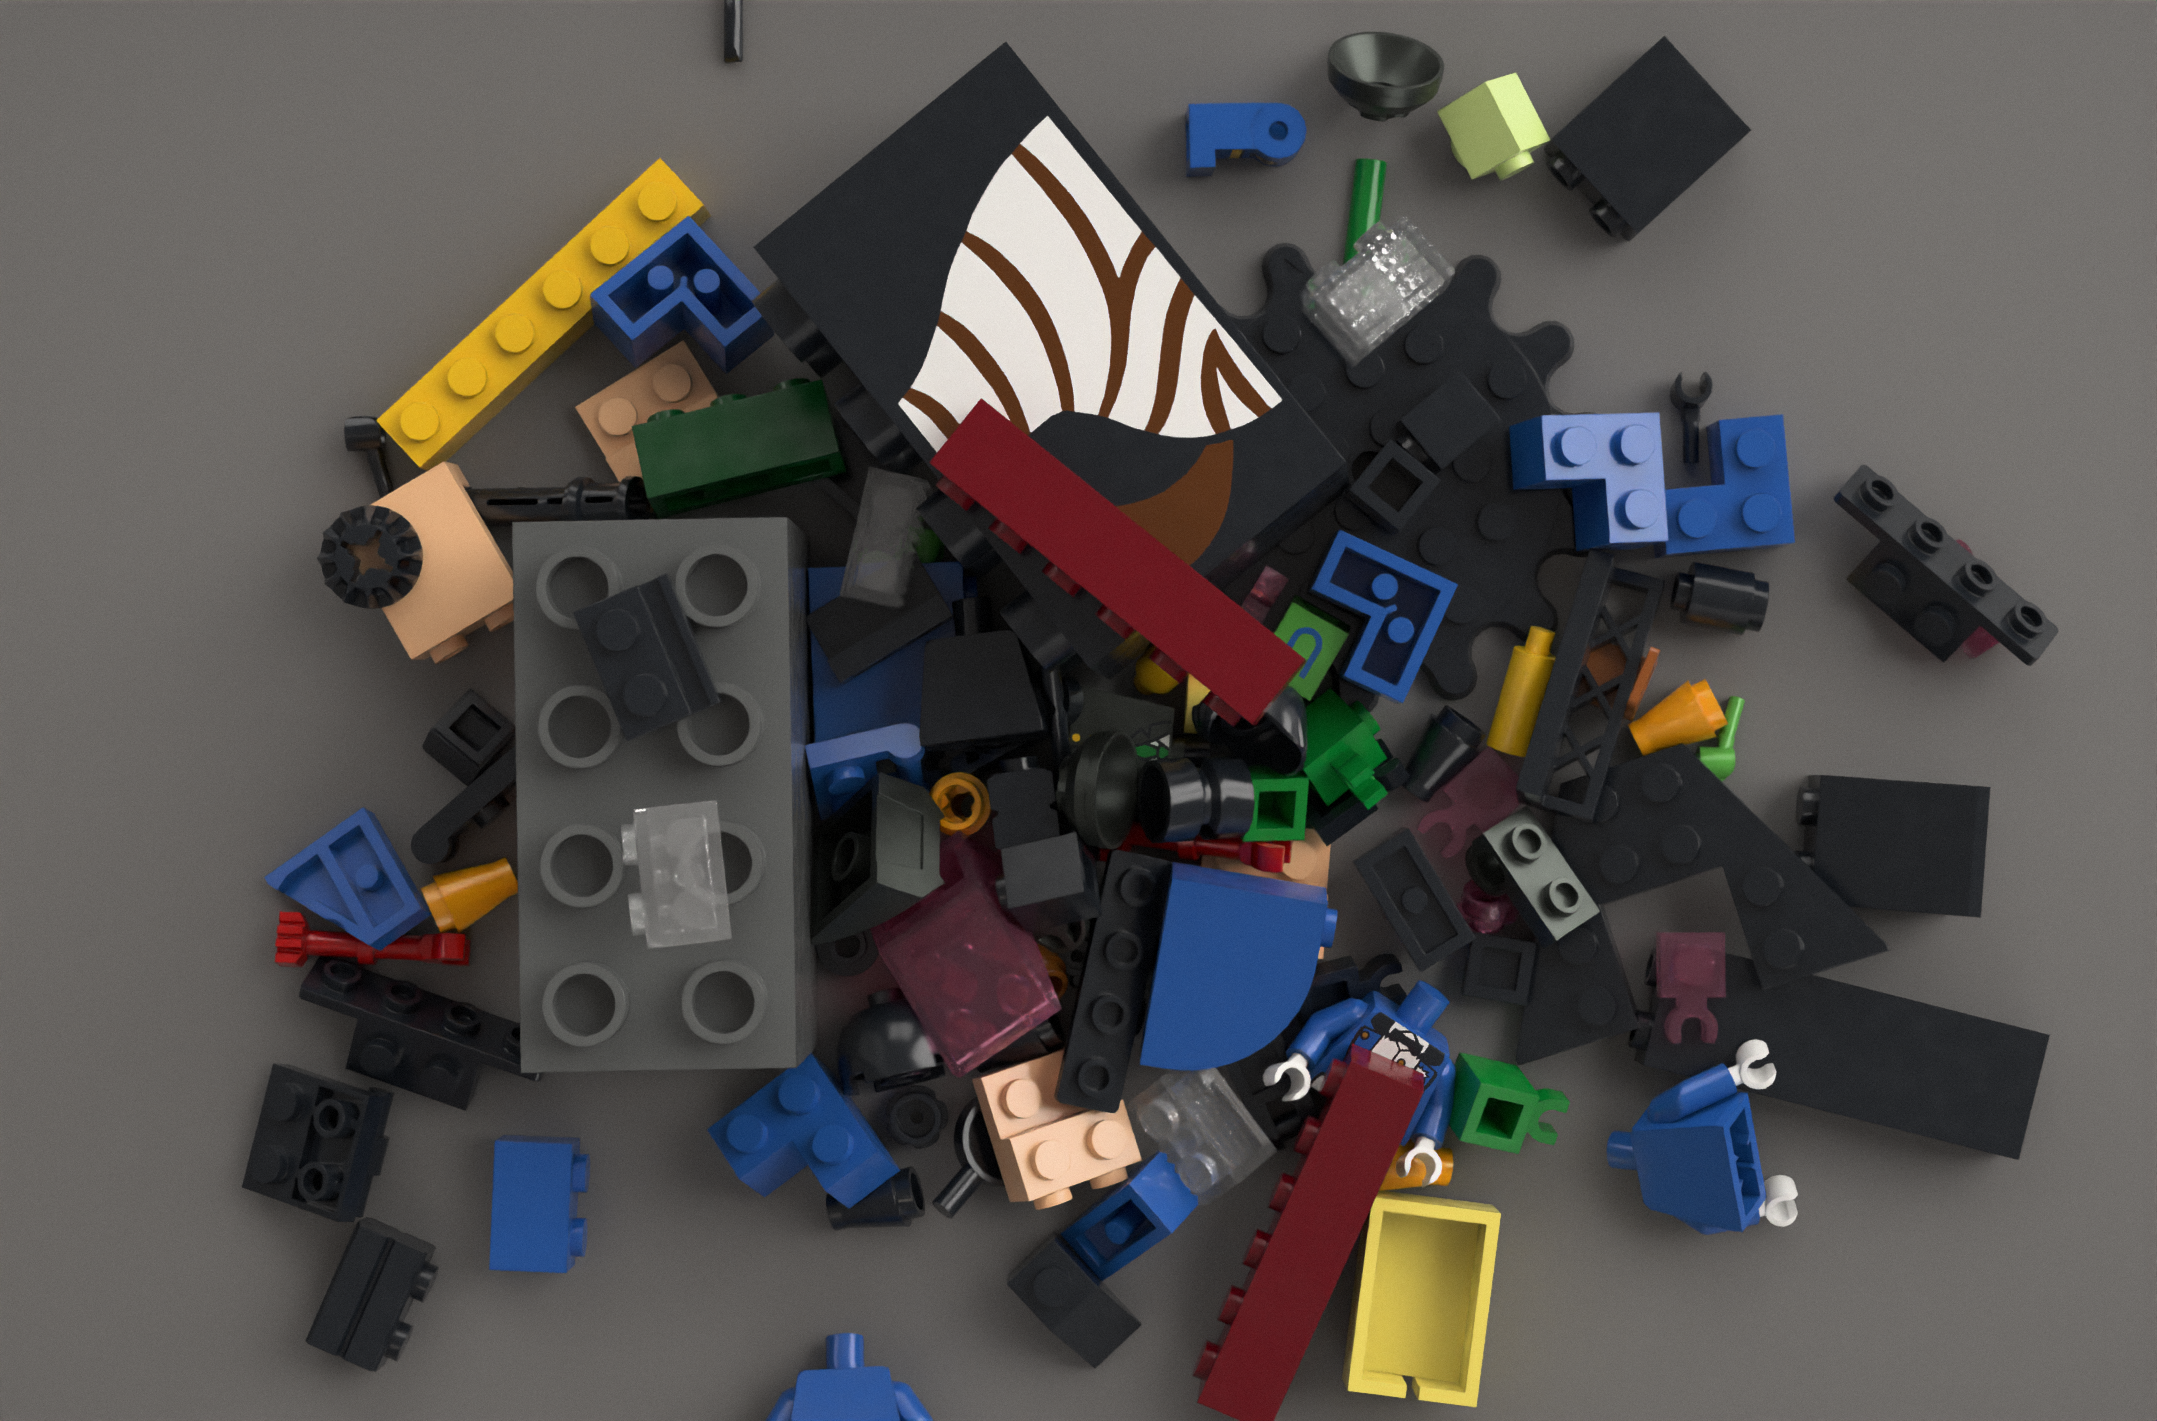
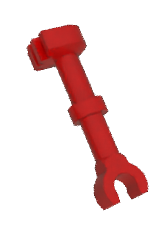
M1135 815L1132 828L1126 840L1116 849L1129 852L1133 845L1176 851L1180 859L1196 861L1200 855L1238 860L1244 865L1264 872L1282 873L1284 863L1291 862L1293 840L1243 842L1240 838L1203 840L1197 835L1193 841L1152 843L1146 837L1140 820H1137ZM1101 848L1099 861H1107V856L1111 849Z
M280 911L279 914L280 924L277 925L275 947H277V953L275 954V963L280 967L301 968L310 955L357 958L359 964L376 965L378 959L415 960L461 967L469 966L471 940H466V934L402 935L379 951L348 932L311 930L306 917L300 912Z

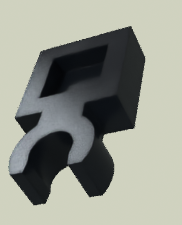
M1380 738L1376 741L1387 759L1373 769L1375 772L1373 776L1389 792L1403 785L1409 778V774L1397 757H1393L1385 742ZM1308 786L1306 821L1326 846L1332 844L1378 810L1376 804L1368 810L1350 790H1347L1327 806Z
M1394 954L1375 956L1361 970H1358L1356 963L1350 955L1318 963L1308 995L1297 1013L1299 1028L1302 1029L1310 1015L1314 1012L1348 998L1362 1000L1373 990L1400 1006L1407 997L1400 984L1380 987L1382 980L1386 976L1403 972L1402 965Z

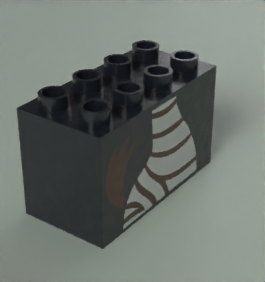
M1007 42L999 46L753 247L778 279L752 299V303L801 363L806 361L821 379L843 361L848 365L860 382L838 399L834 405L883 466L888 464L900 478L904 477L924 460L936 477L940 479L943 474L929 462L982 398L1220 591L1350 488L1345 459ZM938 489L916 507L939 539L966 570L971 567L980 578H983L1004 561L1023 584L1026 590L999 612L1026 648L1049 674L1060 666L1061 676L1064 678L1082 662H1085L1091 670L1111 680L1153 645L1136 630L1125 640L1095 615L1103 605L1096 597L1083 587L1072 597L1041 572L1050 560L1030 544L1019 554L994 534L988 527L996 517L977 501L966 511L943 491Z

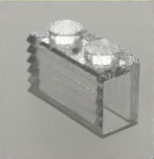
M1404 215L1389 228L1382 221L1374 224L1355 242L1353 248L1358 253L1342 267L1335 260L1328 262L1306 284L1310 293L1306 298L1302 312L1352 367L1356 366L1371 351L1375 350L1418 312L1432 303L1437 296L1441 295L1447 289L1455 274L1453 266L1446 262L1444 256L1437 252L1435 246L1429 244L1427 237L1421 235L1418 227L1412 225L1410 219Z
M869 467L840 596L848 600L900 612L908 607L904 598L911 595L907 586L914 582L910 573L917 569L912 561L920 557L915 548L923 544L918 536L925 532L921 524L925 519L916 507L934 493L926 479Z
M1216 1068L1188 1071L1170 1070L1129 1101V1110L1136 1112V1120L1141 1122L1144 1131L1152 1137L1153 1142L1159 1143V1152L1167 1154V1162L1175 1164V1173L1179 1174L1184 1185L1190 1189V1193L1198 1196V1204L1207 1206L1278 1152Z

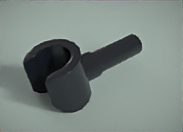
M1680 372L1671 386L1670 399L1673 405L1681 411V421H1683V463H1699L1700 408L1704 406L1712 393L1713 383L1710 375L1707 372H1703L1700 377L1701 396L1689 397L1682 390L1681 384L1683 379L1682 372Z
M354 416L348 418L344 423L347 451L368 452V463L370 464L381 499L394 491L385 462L386 431L376 421L378 418L375 416Z

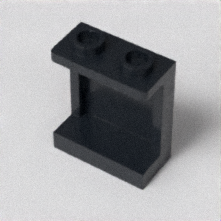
M1663 36L1548 142L1544 151L1550 157L1546 165L1552 175L1570 191L1578 187L1591 201L1593 206L1589 209V212L1595 222L1611 237L1615 238L1618 234H1621L1625 240L1630 242L1743 139L1751 129L1674 45Z

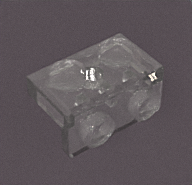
M717 800L633 809L634 823L621 825L625 866L639 865L642 893L628 894L633 936L646 934L648 949L731 940Z

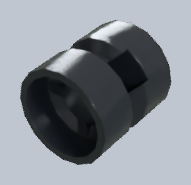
M1238 755L1204 757L1198 764H1194L1188 758L1148 760L1142 767L1137 786V809L1141 827L1146 837L1152 843L1193 841L1197 835L1203 840L1243 838L1250 829L1255 804L1254 787L1250 771L1244 760Z

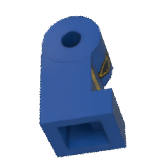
M1282 103L1188 104L1185 112L1186 177L1212 176L1216 168V159L1255 158V160L1267 166L1277 167L1285 165L1295 158L1305 141L1307 131L1305 121L1298 110Z

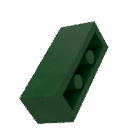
M806 378L789 379L777 384L772 392L747 397L744 394H729L713 400L710 403V407L687 413L678 409L664 410L651 415L647 419V423L632 426L647 499L658 519L847 472L830 399L822 379L812 382Z

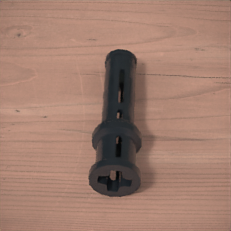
M626 476L622 479L621 483H596L589 477H577L569 482L566 487L484 489L464 487L487 527L512 526V522L649 520L650 502L647 499L644 481L638 476Z

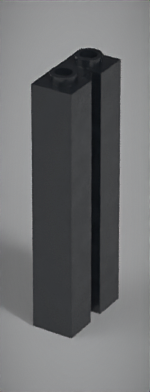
M1666 937L1664 938L1662 950L1652 949L1645 970L1644 985L1655 988L1649 1012L1637 1010L1640 1028L1630 1031L1628 1045L1631 1048L1637 1049L1634 1061L1645 1066L1692 1077L1721 1063L1727 1068L1736 1065L1735 1056L1739 1047L1749 1040H1761L1767 1044L1769 1054L1763 1059L1750 1063L1748 1068L1758 1069L1766 1064L1773 1063L1776 1069L1775 1080L1766 1089H1753L1744 1083L1736 1086L1737 1089L2019 1160L2050 1035L1816 975L1762 990L1753 959Z

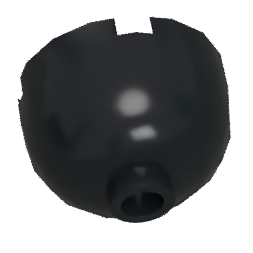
M904 987L886 989L868 995L869 1007L850 1017L841 1030L836 1049L838 1073L843 1095L848 1096L860 1095L857 1085L859 1082H873L875 1092L878 1093L944 1077L946 1074L943 1063L953 1061V1064L959 1071L966 1068L969 1064L963 1038L956 1021L942 1005L928 998H907Z

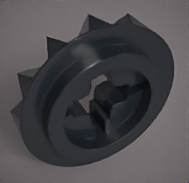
M365 505L341 512L333 524L323 532L321 552L317 560L325 577L324 584L333 590L344 603L360 608L376 609L387 607L400 601L412 590L420 576L423 552L419 536L406 518L386 507ZM383 532L378 541L380 546L377 553L385 559L384 563L393 567L392 571L383 568H369L364 575H360L359 579L356 580L360 573L358 568L360 567L361 560L353 555V550L347 548L348 544L369 546Z

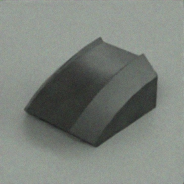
M878 772L866 785L813 831L810 943L812 946L855 935L884 923L910 908L945 883L940 877V820L946 816L924 787Z

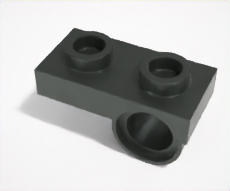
M1528 805L1482 833L1471 842L1473 845L1466 851V867L1474 883L1490 896L1499 897L1506 893L1544 949L1600 912Z

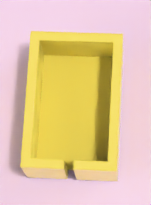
M1378 1191L1360 1232L1342 1380L1347 1391L1406 1398L1407 1384L1402 1375L1413 1377L1411 1388L1418 1400L1477 1407L1501 1213L1492 1204Z

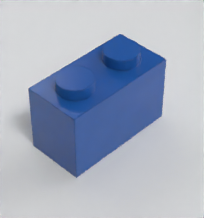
M503 1135L495 1140L489 1270L567 1273L575 1265V1257L585 1256L587 1219L577 1218L578 1192L587 1193L590 1156L589 1154H580V1138Z

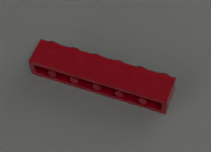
M982 398L929 462L943 474L935 484L936 487L966 511L975 501L981 504L996 517L988 529L1019 554L1030 544L1050 561L1041 572L1072 597L1076 595L1081 587L1103 603L1095 613L1099 619L1125 640L1135 630L1156 646V649L1148 658L1180 684L1188 674H1191L1206 686L1210 692L1202 702L1233 727L1242 717L1255 726L1306 664L1305 658Z
M1353 1043L1344 1062L1336 1058L1332 1059L1319 1089V1094L1327 1097L1318 1119L1307 1115L1294 1144L1293 1151L1301 1154L1300 1160L1292 1176L1284 1172L1280 1174L1271 1194L1267 1208L1276 1211L1267 1232L1258 1228L1255 1230L1245 1252L1242 1264L1250 1267L1242 1288L1231 1285L1223 1300L1217 1317L1218 1321L1225 1323L1217 1344L1208 1340L1205 1341L1192 1373L1193 1377L1200 1379L1197 1403L1239 1421H1274L1424 1093L1423 1073Z

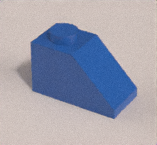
M1167 1143L1134 1167L1128 1173V1179L1116 1183L1060 1233L1102 1282L1172 1234L1212 1191L1170 1143Z

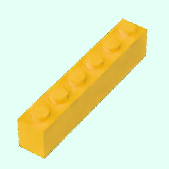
M659 158L376 421L419 468L428 471L443 461L446 462L594 325L590 294L687 216H690L700 227L711 217L710 213L694 193Z

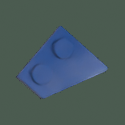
M364 807L264 877L271 887L306 906L309 910L336 924L349 934L379 951L432 915L373 812Z

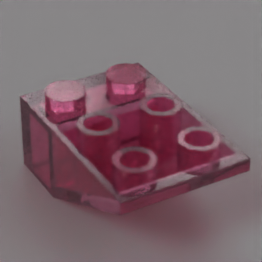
M960 830L940 843V877L945 883L910 908L884 923L870 928L878 952L951 1073L959 1078L1062 1009L1032 932L1027 933L1011 912L1004 913L999 903L996 891V876L1004 874L1002 856Z

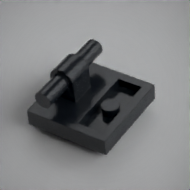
M273 1063L242 1188L337 1222H354L355 1217H363L373 1176H380L390 1139V1137L384 1135L394 1092L377 1087H369L367 1091L289 1064Z

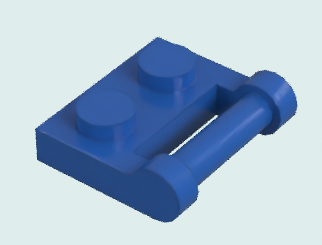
M900 723L805 745L821 821L828 819L877 774V761L890 759L895 763L896 772L887 773V775L922 786L929 794L931 785L923 780L921 759L925 749L920 746V729L910 723Z

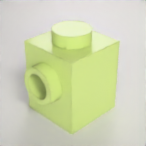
M1516 73L1486 81L1437 111L1451 138L1450 144L1455 158L1467 169L1472 180L1496 172L1500 181L1507 179L1534 164L1530 153L1550 141Z

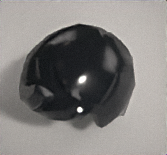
M1288 685L1255 726L1242 717L1233 727L1202 701L1192 708V721L1199 736L1212 744L1227 746L1233 755H1238L1244 760L1248 769L1255 765H1262L1272 769L1281 776L1288 777L1297 774L1304 767L1308 751L1306 708L1302 697L1292 686Z

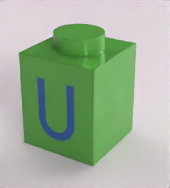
M1295 594L1273 633L1305 658L1306 664L1289 683V686H1292L1300 696L1310 701L1347 639L1351 626Z

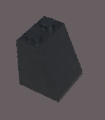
M1809 775L1808 787H1800L1797 794L1796 822L1798 825H1805L1803 851L1796 850L1795 853L1849 907L1981 918L1991 787Z

